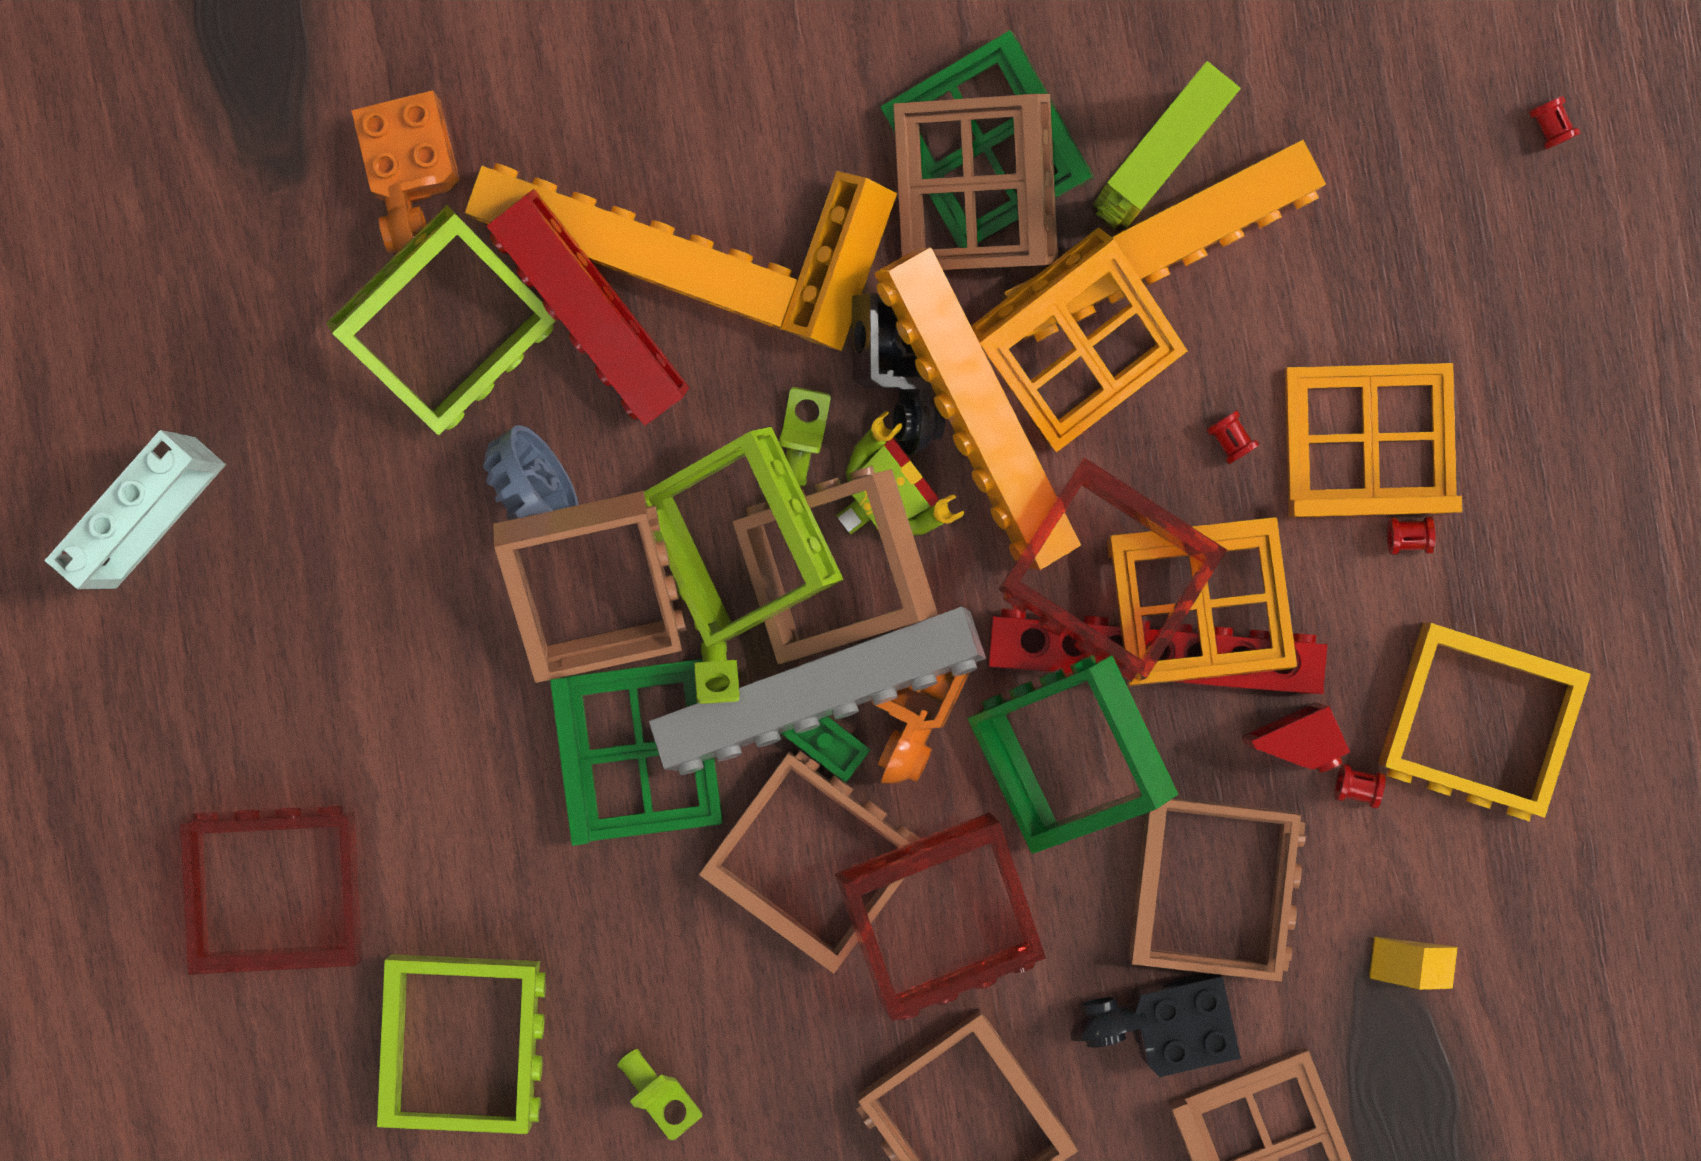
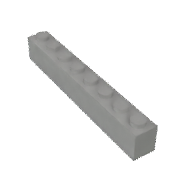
M959 607L739 688V701L708 704L697 703L651 720L649 723L664 769L679 771L680 775H686L704 768L703 761L716 756L718 761L737 757L742 754L741 747L756 743L757 747L776 743L781 740L779 734L794 729L795 733H802L820 726L819 719L832 714L835 719L853 715L859 712L857 705L872 700L874 705H879L898 698L896 691L912 686L913 691L931 687L938 683L936 677L945 673L952 672L953 676L967 674L976 670V662L986 659L971 612L964 607Z

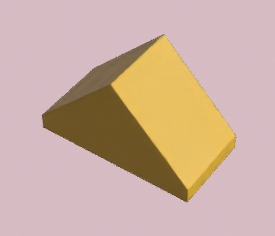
M1374 937L1369 978L1419 990L1453 989L1457 947Z

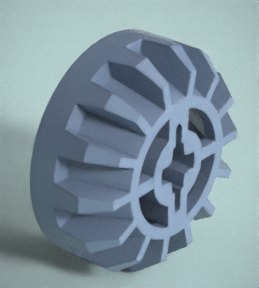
M516 425L489 443L483 463V468L489 473L486 482L494 487L497 493L494 499L496 502H502L507 509L506 516L509 520L579 505L573 484L559 459L535 432L525 426Z

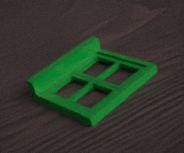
M1009 30L882 105L880 108L895 133V103L935 101L948 92H951L954 99H964L958 86L997 63L1015 95L1048 93L1017 37ZM1050 98L1053 163L1058 170V173L1054 175L1055 199L1077 186L1081 187L1092 181L1095 177ZM1014 117L986 134H983L976 119L971 120L972 132L976 137L972 141L973 159L985 153L996 175L1006 174L992 148L1014 135ZM920 134L922 179L945 178L946 174L963 165L962 148L936 162ZM1005 189L1010 201L976 220L978 244L1019 221L1018 196L1015 189ZM954 193L929 194L958 247L967 248L966 214Z
M702 659L550 679L572 846L589 844L591 841L723 824L715 757L703 761L704 768L695 772L699 806L653 812L646 757L660 755L655 741L644 743L637 688L683 682L686 707L695 705L698 702L696 700L694 663L702 662ZM629 689L636 744L590 750L583 695ZM638 759L645 813L599 819L592 764Z

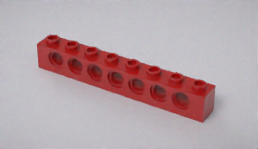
M1001 608V617L991 616L987 665L989 667L1049 672L1062 668L1064 673L1072 672L1070 665L1088 656L1093 655L1096 662L1108 657L1104 651V644L1113 635L1122 637L1121 629L1119 626H1108L1109 617L1084 615V623L1067 622L1068 614L1043 612L1042 620L1025 619L1026 610ZM1142 620L1145 648L1150 641L1161 639L1167 646V654L1163 660L1188 658L1187 653L1190 646L1200 642L1199 633H1192V624L1167 622V630L1150 629L1151 621ZM1214 626L1217 654L1230 653L1237 646H1243L1248 651L1271 648L1269 631L1250 629L1249 637L1233 636L1234 628ZM1030 628L1038 629L1043 635V644L1035 652L1025 651L1020 642L1023 632ZM1070 632L1080 633L1085 642L1082 652L1075 656L1066 654L1062 647L1064 637ZM1293 633L1297 667L1287 669L1282 673L1265 671L1176 682L1323 695L1328 644L1316 643L1317 635ZM1123 654L1120 658L1114 660L1122 677L1127 678Z

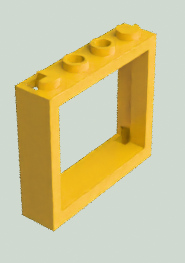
M1423 622L1378 764L1389 768L1387 776L1411 783L1412 777L1416 776L1428 780L1427 789L1451 796L1454 788L1468 793L1466 801L1490 809L1494 801L1507 805L1506 814L1526 821H1530L1532 814L1545 818L1591 674L1443 626ZM1438 644L1567 685L1531 800L1401 759Z

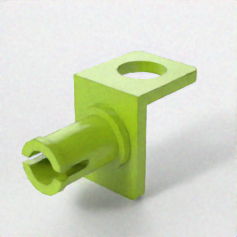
M792 387L789 392L779 443L781 447L787 448L786 458L799 486H805L811 453H820L831 395L824 392ZM809 399L818 405L819 415L815 420L805 422L797 417L795 407L800 401Z
M703 642L700 646L702 662L694 663L697 702L699 704L739 701L737 660H727L726 642L706 647L705 642Z
M639 1049L628 1053L617 1064L619 1069L625 1073L639 1092L631 1099V1104L634 1107L646 1109L669 1140H676L702 1118V1112L677 1079L665 1075L657 1076L643 1058ZM674 1100L681 1101L686 1108L685 1119L677 1125L670 1124L664 1117L665 1107Z

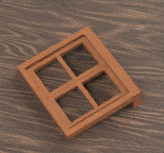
M1024 94L894 104L902 257L915 249L926 248L923 194L964 192L967 248L932 249L942 270L1049 265L1058 259L1050 94ZM1014 117L1016 174L974 176L971 120ZM961 120L964 177L922 179L919 123ZM1017 189L1020 245L978 247L975 191Z
M1307 1048L1168 1102L1190 1161H1220L1202 1114L1244 1097L1264 1147L1228 1161H1279V1158L1320 1142L1328 1161H1352ZM1296 1077L1315 1127L1272 1143L1253 1094Z

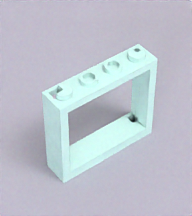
M160 430L45 561L76 589L118 588L226 464L196 437ZM161 441L172 449L162 458L153 452ZM108 558H110V561L106 565H103V563Z

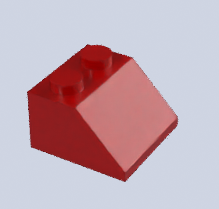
M1317 702L1241 736L1243 743L1252 748L1310 770L1318 769L1319 773L1341 765L1343 763L1341 757L1350 753L1330 706Z

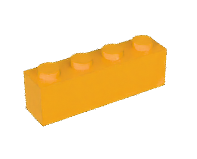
M836 171L781 326L782 330L812 343L842 351L852 323V296L861 295L897 193L868 178Z

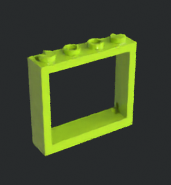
M1206 61L1111 177L1095 200L1093 206L1098 209L1096 215L1105 221L1104 224L1109 228L1115 230L1119 226L1124 231L1128 228L1241 89L1208 61Z
M446 205L326 324L335 337L439 436L445 429L451 430L458 425L464 417L463 411L475 400L480 401L492 391L494 387L493 382L504 371L510 372L515 369L523 360V353L534 342L539 343L547 338L554 328L553 323L556 320L548 314L542 301ZM458 235L534 313L433 411L370 351L355 334Z
M772 427L750 431L644 491L647 506H656L661 530L654 532L657 542L665 541L670 563L669 567L677 582L678 593L685 600L694 619L695 629L699 630L706 647L728 641L844 580ZM746 456L805 584L731 622L673 497Z
M391 954L385 959L377 1127L513 1134L529 1133L532 1123L539 1122V1109L541 1108V1098L534 1097V1081H541L543 1057L536 1055V1039H543L545 1024L544 1014H538V997L545 998L546 973L539 972L540 961ZM407 973L522 979L516 1117L401 1112Z

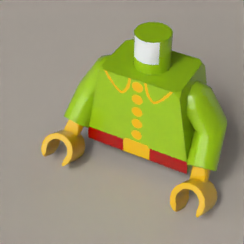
M884 411L874 420L872 428L855 445L845 471L848 482L852 481L851 472L873 466L875 473L892 469L913 536L924 535L944 523H952L964 515V510L957 514H952L948 509V502L956 498V495L952 494L941 500L937 497L893 439L901 430L902 424L899 423L893 430L888 429L884 425L883 420L889 412ZM866 491L852 495L855 501L836 515L850 535L870 520L878 530Z

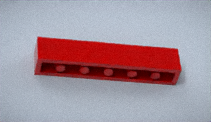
M532 189L487 225L491 231L490 239L495 247L503 254L508 253L518 265L516 271L521 280L531 288L534 286L544 298L542 303L545 310L554 320H561L570 331L569 339L580 353H587L596 364V374L606 386H613L622 397L621 404L631 418L634 420L639 419L645 426L685 396L690 388L535 189Z

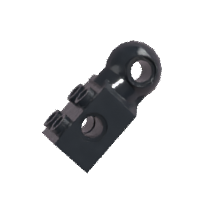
M878 293L853 295V380L865 388H896L899 390V402L896 403L893 410L892 425L894 429L899 423L902 424L901 430L895 437L905 454L908 456L914 455L924 450L932 440L941 439L945 429V418L939 413L935 402H932L933 388L930 382L925 381L916 368L915 360L918 358L911 345L905 343L897 331L896 322L898 319L891 306H887Z
M1200 973L1134 988L1130 1003L1117 1005L1116 997H1104L1084 1002L1079 1005L1081 1014L1076 1019L1071 1031L1072 1041H1086L1087 1047L1090 1048L1117 1044L1126 1040V1032L1133 1031L1141 1058L1159 1077L1241 1059L1224 979L1220 974Z

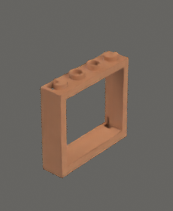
M873 466L851 472L852 481L841 484L839 478H834L814 485L817 492L815 494L806 496L804 489L802 492L810 509L866 491L903 608L801 640L799 639L789 608L764 621L778 665L938 615L892 469L875 473ZM768 502L746 508L748 516L733 521L759 607L785 594L764 528V524L776 521Z
M644 491L493 524L495 552L535 683L682 651L680 632L687 631L683 610L674 609L673 600L679 599L674 575H665L663 566L670 565L665 541L657 542L654 532L661 530L656 506H647ZM637 523L663 621L547 646L519 549Z
M800 750L797 755H794L788 751L702 868L699 875L834 974L923 854V849L917 845L921 838L902 824L896 830L884 821L887 813L867 799L864 805H862L850 796L854 789L836 775H833L828 780L816 771L820 764L805 752ZM791 769L904 852L835 947H832L721 865Z
M1173 798L1158 809L1145 813L1128 954L1131 964L1282 982L1283 971H1288L1289 961L1292 959V948L1286 946L1288 930H1294L1297 916L1296 905H1291L1293 888L1298 889L1301 882V864L1296 863L1297 848L1304 847L1306 839L1304 835L1305 823L1301 822V815L1293 811ZM1167 811L1281 824L1265 962L1151 949Z
M980 1008L858 1093V1102L861 1106L856 1110L869 1129L876 1126L885 1138L880 1144L890 1160L920 1161L877 1099L974 1032L1052 1142L1050 1146L1029 1161H1065L1078 1152L1073 1139Z

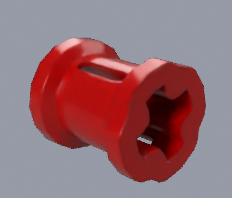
M1564 96L1549 101L1529 112L1531 118H1536L1546 139L1543 145L1546 150L1581 134L1579 128L1573 127L1563 106L1566 102Z
M1238 410L1206 429L1209 435L1215 436L1226 453L1225 461L1228 465L1260 445L1257 440L1250 438L1239 421L1241 414ZM1227 429L1230 430L1239 445L1235 444Z
M1424 517L1423 521L1399 522L1397 518H1389L1387 524V545L1390 555H1398L1400 550H1424L1425 554L1434 553L1436 532L1433 517Z
M1342 764L1335 784V800L1342 802L1345 798L1366 802L1371 808L1378 809L1385 789V774L1376 772L1373 775L1351 770L1350 765Z

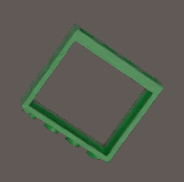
M1093 655L1081 659L1070 665L1072 672L1065 674L1063 669L1059 668L1040 677L1041 685L1034 687L1032 681L1023 683L1009 690L1011 697L1005 700L1002 693L994 695L981 702L984 707L983 710L967 718L1031 854L1154 811L1179 795L1112 655L1097 662ZM1088 681L1140 791L1056 821L1006 714Z

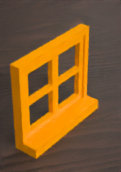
M1099 227L971 325L985 355L1049 446L1056 453L1188 352L1115 239ZM1109 272L1129 304L1086 337L1065 305ZM1136 313L1156 345L1113 377L1093 346ZM1053 316L1074 347L1030 380L1009 348ZM1078 357H1081L1101 387L1058 420L1037 389Z
M1453 363L1285 368L1288 517L1462 512V495L1457 496ZM1431 385L1432 432L1379 433L1377 387ZM1361 387L1362 434L1309 435L1308 389ZM1432 440L1433 487L1380 488L1379 441ZM1363 442V489L1310 490L1309 443Z
M1277 517L1111 535L1107 540L1108 558H1112L1128 687L1297 667ZM1258 548L1264 594L1210 599L1204 554ZM1188 556L1194 601L1140 607L1134 562ZM1265 602L1271 648L1217 654L1211 608ZM1196 610L1201 656L1147 662L1141 616Z

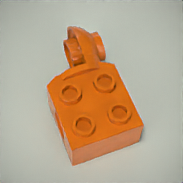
M433 90L351 110L370 190L379 200L384 201L386 205L387 216L379 217V226L388 254L399 252L427 225L421 207L413 208L412 203L432 198L433 195L449 192L460 181L441 100Z
M907 626L894 629L893 632L896 631V630L905 628V627H907ZM952 672L937 676L938 683L931 687L913 691L912 686L896 691L898 698L875 705L888 711L889 715L907 723L903 733L896 729L893 731L880 757L878 765L885 768L881 783L897 784L907 779L915 782L918 781L932 752V748L925 745L932 729L944 728L970 672L960 676H953Z

